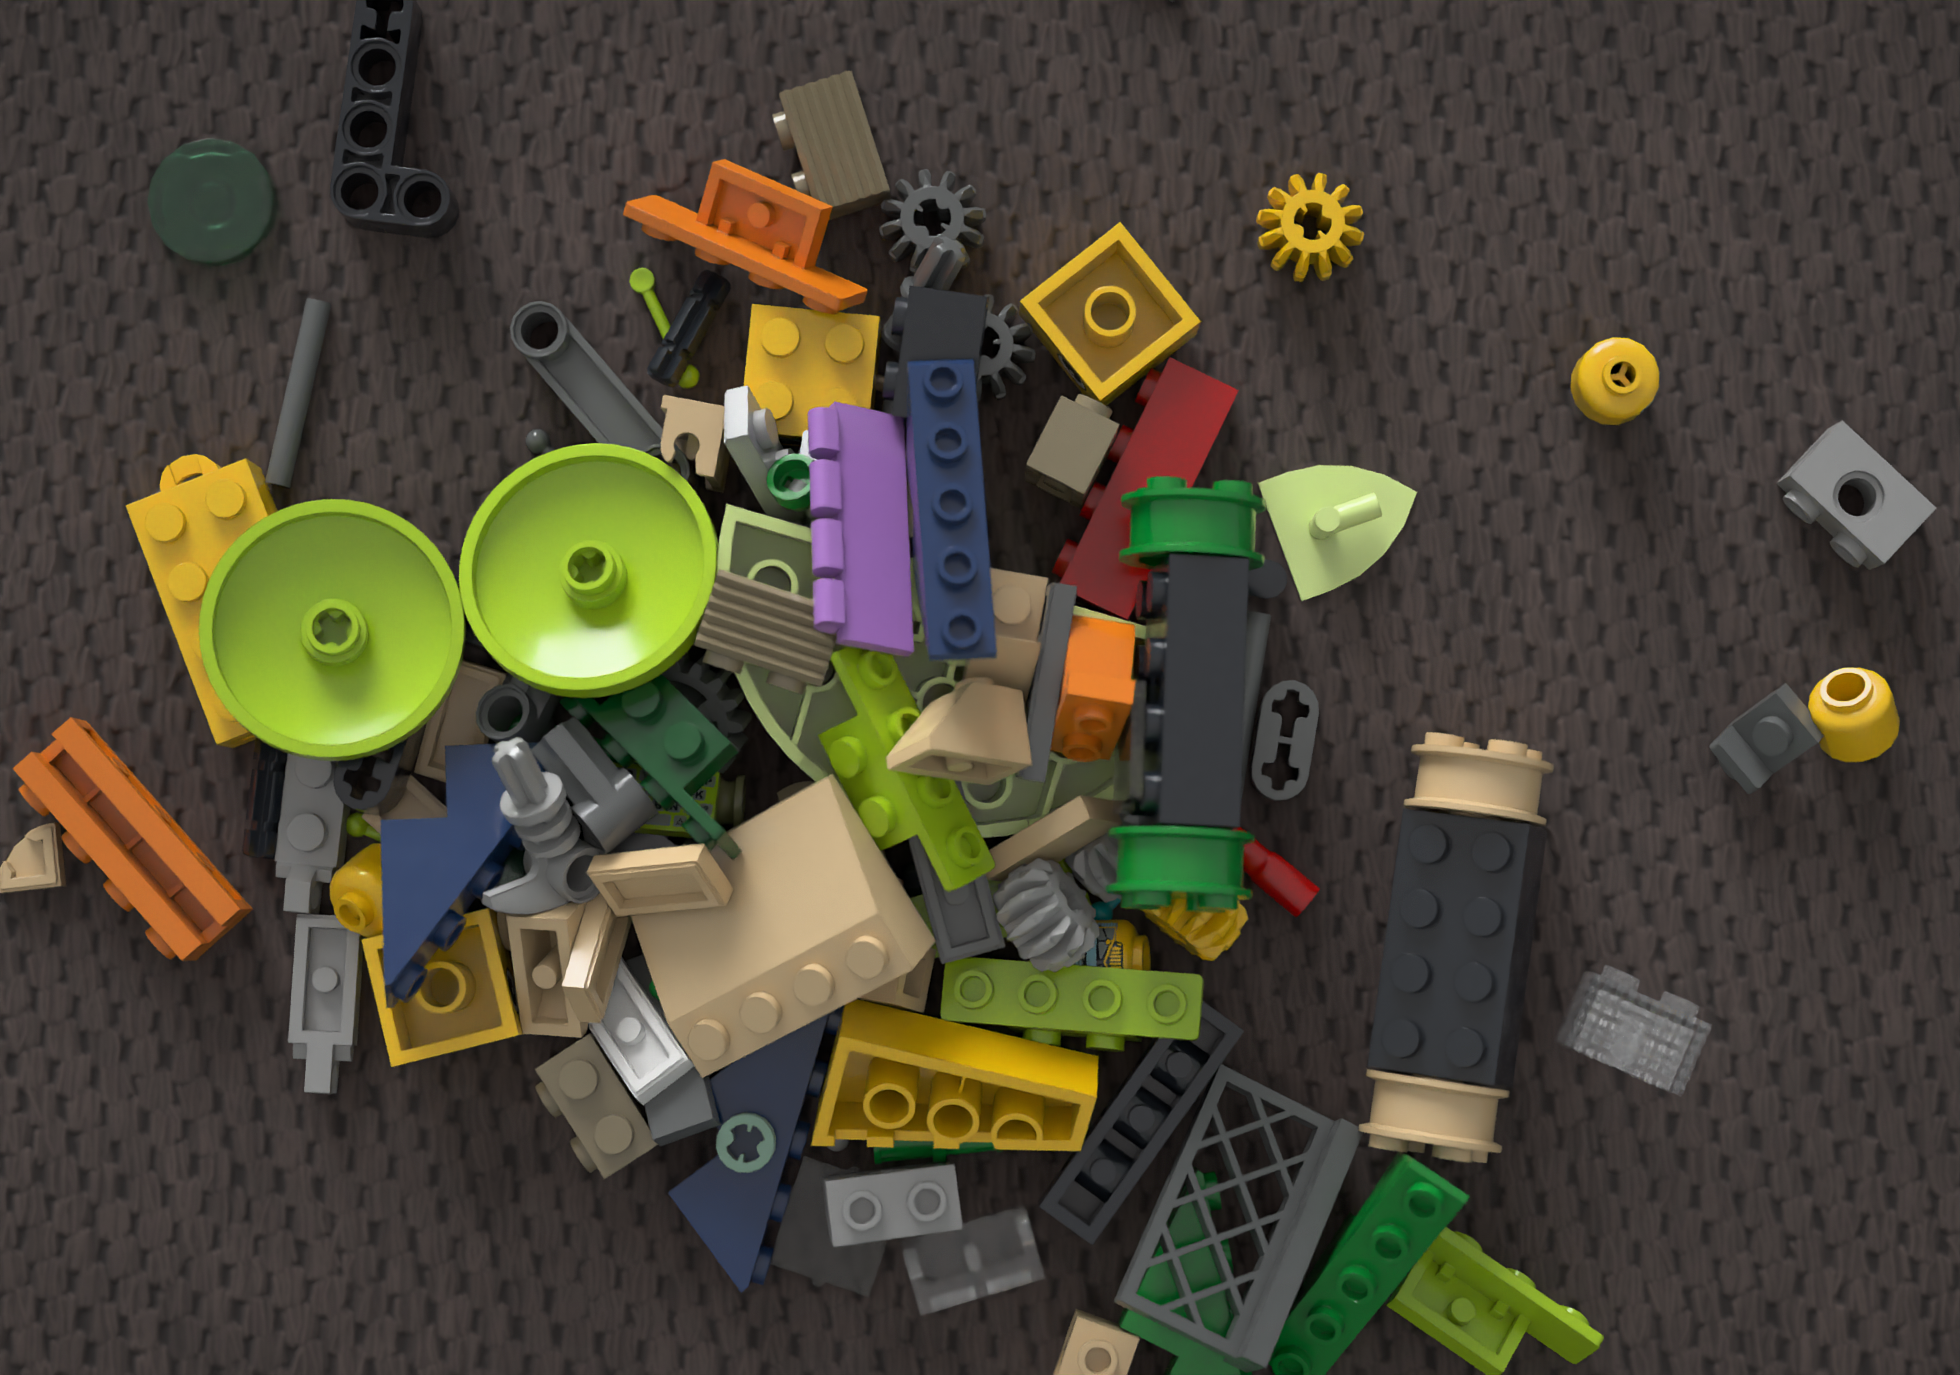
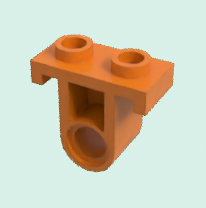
M1073 614L1050 751L1061 752L1068 759L1079 762H1092L1098 759L1110 760L1133 705L1135 680H1131L1135 644L1134 624Z

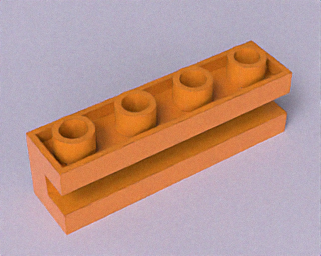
M70 717L51 734L56 740L41 753H29L12 768L25 783L19 788L21 795L42 816L46 817L50 812L67 830L61 836L64 844L83 863L88 864L93 860L109 878L103 883L107 893L127 912H130L134 907L151 925L145 931L146 936L165 957L172 960L177 955L181 961H196L249 914L253 908L92 726L85 720Z

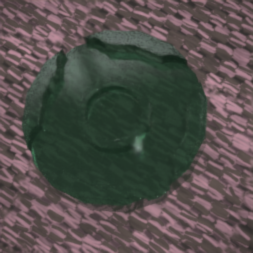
M206 138L186 143L164 158L151 179L147 204L153 228L167 247L192 263L218 267L242 261L254 252L253 249L260 244L263 237L267 238L274 226L278 200L272 177L253 153L232 141Z

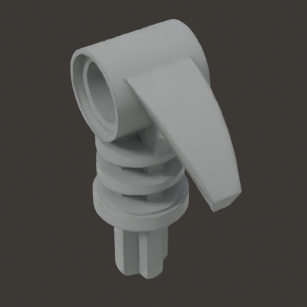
M516 737L509 742L501 741L494 747L495 755L492 758V763L506 789L500 800V808L506 820L514 825L518 836L522 839L525 848L523 863L527 875L484 892L482 904L499 912L532 914L555 909L570 901L574 903L591 901L599 895L600 891L587 874V870L594 855H603L605 853L579 839L580 825L576 817L572 815V809L565 799L566 790L560 778L550 772H541L528 744L523 739Z

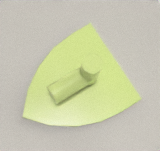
M1317 465L1290 471L1258 483L1301 601L1329 592L1359 577L1382 557L1404 527L1417 494L1416 491L1384 474L1353 466Z

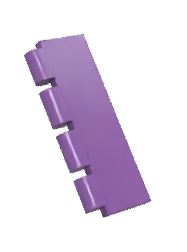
M834 402L829 408H812L808 411L809 456L817 460L809 464L810 509L812 516L820 518L811 523L812 573L816 577L825 578L816 580L813 583L814 628L817 631L830 634L836 632L837 644L908 657L914 652L904 417L892 416L889 413L840 402Z

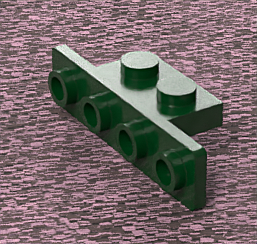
M662 674L636 688L611 695L601 706L592 697L577 698L564 696L559 701L572 717L575 716L586 729L595 721L607 733L599 743L624 769L627 770L634 762L640 766L647 776L639 784L666 812L676 803L689 816L681 826L698 844H705L709 852L718 845L732 860L742 852L725 830L692 798L738 751Z

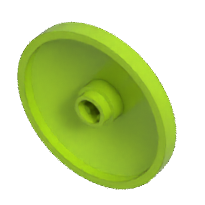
M592 443L563 447L534 458L517 468L497 485L482 503L470 524L461 551L459 564L461 600L469 624L478 640L503 669L521 682L541 691L565 697L590 698L618 694L647 683L665 672L696 641L717 577L719 542L709 514L695 490L677 471L660 459L645 452L615 444Z
M325 499L295 504L263 518L236 539L224 553L208 581L200 610L199 641L203 664L212 687L226 709L246 730L269 746L291 755L319 761H343L367 757L385 751L416 733L433 717L446 700L458 677L465 650L466 621L460 591L450 567L437 547L419 529L400 516L378 506L352 500Z

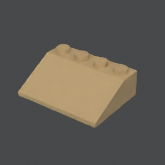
M833 774L726 831L742 852L732 860L716 845L710 853L734 888L727 906L630 915L667 1023L702 1078L913 970L936 941Z

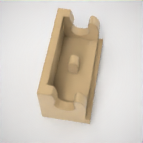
M663 395L661 408L666 418L661 438V452L665 461L671 463L672 468L681 475L680 465L672 463L676 454V444L688 460L696 461V474L705 477L706 490L724 493L731 457L724 443V406Z

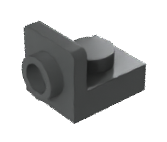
M1785 683L1733 720L1710 744V749L1718 758L1723 771L1730 778L1736 780L1748 794H1752L1761 788L1775 772L1817 744L1824 735L1813 722L1809 709Z

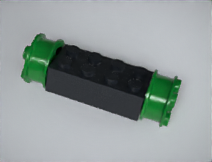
M1158 476L1147 478V487L1138 488L1137 491L1126 493L1121 497V506L1131 511L1129 548L1119 552V561L1126 565L1151 570L1148 572V580L1139 581L1136 595L1137 619L1146 620L1145 645H1137L1134 655L1133 675L1135 684L1144 685L1143 711L1135 710L1132 717L1131 746L1133 750H1141L1140 776L1131 777L1128 806L1129 814L1131 816H1139L1138 826L1108 829V836L1118 840L1116 883L1106 885V893L1121 895L1120 908L1160 910V907H1171V899H1186V911L1225 913V910H1238V900L1253 898V891L1243 888L1244 845L1253 843L1255 834L1232 830L1240 827L1249 570L1264 566V556L1255 552L1256 514L1266 510V501L1263 498L1252 495L1253 484L1249 482L1226 480L1213 482L1212 489L1187 488V480L1184 478Z

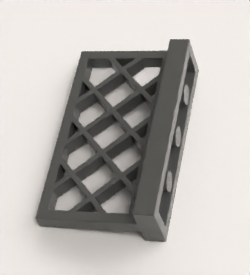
M1221 1064L1208 1082L1114 1302L1224 1356V1362L1246 1373L1266 1368L1363 1132L1358 1131V1126L1342 1118L1333 1121ZM1225 1086L1246 1096L1255 1122L1226 1132L1217 1108ZM1263 1105L1278 1113L1267 1117ZM1290 1118L1312 1129V1132L1302 1154L1283 1160L1270 1124ZM1210 1123L1214 1136L1202 1140ZM1258 1129L1271 1165L1242 1175L1229 1139ZM1217 1143L1230 1180L1201 1190L1192 1167L1193 1159L1197 1150ZM1298 1163L1294 1175L1290 1179L1286 1167ZM1274 1172L1284 1199L1278 1213L1259 1219L1245 1182ZM1185 1182L1189 1195L1177 1199ZM1233 1187L1247 1224L1217 1235L1204 1197ZM1192 1202L1205 1239L1176 1250L1166 1222L1173 1208ZM1273 1222L1266 1239L1262 1226ZM1250 1231L1259 1258L1253 1272L1233 1278L1220 1241ZM1159 1241L1164 1254L1151 1259ZM1208 1246L1222 1283L1192 1294L1178 1256ZM1167 1261L1180 1299L1159 1306L1137 1295L1136 1292L1146 1269ZM1249 1281L1241 1299L1236 1285ZM1225 1290L1234 1315L1225 1338L1204 1328L1195 1304L1196 1300ZM1183 1306L1188 1319L1170 1310Z

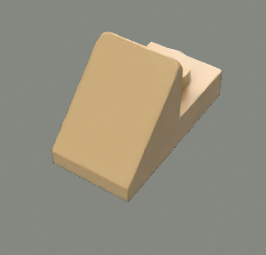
M990 568L997 658L966 659L962 680L974 677H987L993 679L994 684L997 686L1022 690L1025 706L1041 647V642H1037L1048 578Z

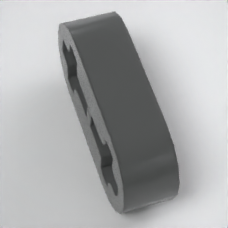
M1295 680L1282 681L1273 685L1263 696L1259 708L1250 764V780L1254 789L1262 797L1272 801H1285L1298 795L1305 787L1310 772L1319 716V702L1315 693L1306 684ZM1287 692L1297 694V704L1307 707L1306 717H1299L1294 720L1290 738L1280 736L1282 716L1272 712V703L1283 701ZM1278 744L1289 746L1286 760L1287 767L1297 770L1296 779L1284 782L1282 790L1279 791L1271 788V778L1262 775L1261 772L1263 764L1274 763Z

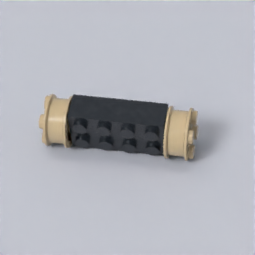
M1426 732L1424 744H1415L1411 748V753L1420 757L1415 797L1405 799L1403 805L1408 809H1403L1367 1065L1369 1067L1412 1073V1075L1367 1069L1366 1076L1375 1080L1369 1123L1359 1124L1358 1131L1370 1134L1369 1147L1400 1152L1424 1153L1425 1143L1433 1144L1432 1157L1469 1163L1471 1161L1487 1163L1488 1152L1501 1153L1502 1146L1493 1142L1498 1100L1508 1098L1510 1091L1466 1084L1464 1081L1513 1087L1547 831L1538 828L1546 826V819L1537 815L1542 776L1546 773H1552L1554 765L1542 761V752L1530 750L1528 745L1523 743L1489 740L1488 750H1481L1478 744L1464 742V737Z

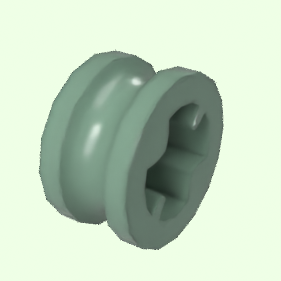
M743 1112L732 1116L721 1126L717 1134L716 1149L719 1158L728 1168L736 1172L750 1173L761 1169L769 1162L776 1149V1135L772 1125L766 1118L756 1113ZM748 1124V1132L752 1131L754 1126L761 1131L764 1140L756 1146L757 1152L760 1155L757 1159L745 1161V1153H742L739 1159L731 1153L729 1145L736 1139V1134L733 1130L735 1126Z

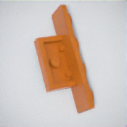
M726 159L712 162L698 213L657 195H650L626 202L623 215L642 223L641 230L645 234L665 241L680 240L695 247V255L702 260L718 265L733 264L749 271L748 278L760 286L771 289L787 288L804 296L803 303L816 311L837 314L841 310L864 303L868 291L866 288L815 266L833 206Z

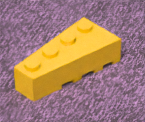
M855 999L843 1007L817 1107L811 1146H835L836 1139L867 1140V1147H894V1141H934V1148L959 1149L960 1143L992 1142L997 1150L1081 1151L1097 1098L1098 1056Z

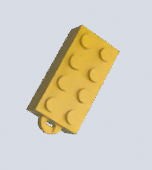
M192 454L182 456L170 465H167L162 472L160 480L161 492L125 506L216 745L233 749L255 740L256 737L230 714L209 681L200 650V610L208 581L224 553L246 530L263 518L277 512V508L269 487L265 483L266 479L262 469L245 458L221 468L205 456ZM202 474V476L182 483L191 476Z

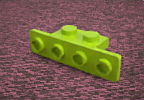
M846 646L832 653L831 661L858 715L819 734L818 737L856 813L879 850H884L918 835L947 892L959 889L993 870L995 862L954 780L888 770L886 757L921 714L892 654Z
M966 957L945 963L940 1015L943 1020L951 1022L1006 1026L1014 1032L1023 1033V1039L1057 1047L1061 1045V1036L1086 1038L1087 1049L1124 1052L1125 1041L1142 1042V1037L1197 1040L1200 1036L1204 980L1198 974L1072 965L1068 968L1064 966L1055 973L1048 969L1041 972L1031 962Z
M1445 1227L1396 1287L1386 1304L1393 1311L1486 1375H1501L1504 1372L1525 1332L1573 1364L1579 1363L1597 1351L1604 1339L1602 1334L1589 1326L1588 1320L1580 1312L1568 1306L1558 1305L1538 1291L1528 1276L1515 1269L1505 1268L1483 1253L1481 1246L1473 1238L1464 1233L1452 1231Z

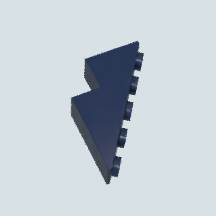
M973 359L907 361L906 472L913 506V571L929 661L997 658Z
M539 742L527 744L530 750H532ZM497 744L445 746L447 817L380 820L384 988L387 1008H394L399 1000L408 1003L416 995L428 973L425 965L438 948L445 952L456 942L466 924V918L463 915L476 898L482 900L484 892L497 887L504 873V867L501 865L514 847L520 851L525 849L514 825L506 820L500 808V800L506 789L492 763V758L495 755L494 747ZM537 762L541 772H546L542 768V766Z
M844 1005L740 1058L710 1079L720 1125L716 1126L718 1130L732 1116L743 1112L756 1113L766 1118L772 1125L776 1135V1149L769 1162L759 1170L743 1173L728 1168L719 1158V1155H717L668 1192L740 1292L747 1289L751 1282L762 1286L765 1283L774 1248L763 1245L770 1220L782 1223L793 1186L782 1183L788 1158L801 1160L811 1123L800 1120L807 1095L819 1099L829 1061L818 1058L825 1033L836 1036ZM748 1124L735 1126L733 1130L736 1134V1139L729 1146L731 1153L738 1159L742 1153H745V1161L757 1159L760 1155L757 1152L756 1146L764 1140L763 1134L755 1126L750 1132L747 1131Z

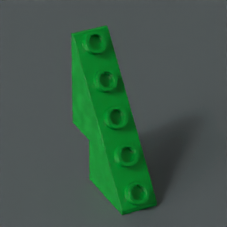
M1398 1151L1357 1216L1351 1212L1348 1213L1297 1292L1268 1362L1272 1366L1274 1374L1325 1375L1459 1212L1470 1196L1413 1158Z
M1193 1167L1201 1190L1218 1185L1215 1171L1203 1173L1200 1169ZM1186 1184L1179 1198L1189 1195ZM1219 1192L1204 1197L1210 1216V1211L1222 1209ZM1190 1202L1173 1208L1166 1225L1175 1249L1177 1250L1204 1240L1205 1236L1193 1203ZM1225 1239L1220 1241V1243L1222 1245L1224 1254L1229 1264L1231 1273L1233 1274L1234 1270L1228 1239ZM1159 1241L1151 1259L1164 1254ZM1208 1246L1178 1256L1192 1294L1222 1283ZM1167 1261L1148 1267L1136 1292L1137 1295L1159 1306L1180 1299ZM1225 1290L1196 1300L1195 1304L1204 1328L1225 1338L1234 1315L1229 1301L1226 1299ZM1183 1306L1170 1310L1188 1319ZM1125 1307L1118 1319L1121 1328L1173 1353L1163 1375H1253L1252 1371L1246 1373L1224 1362V1356Z

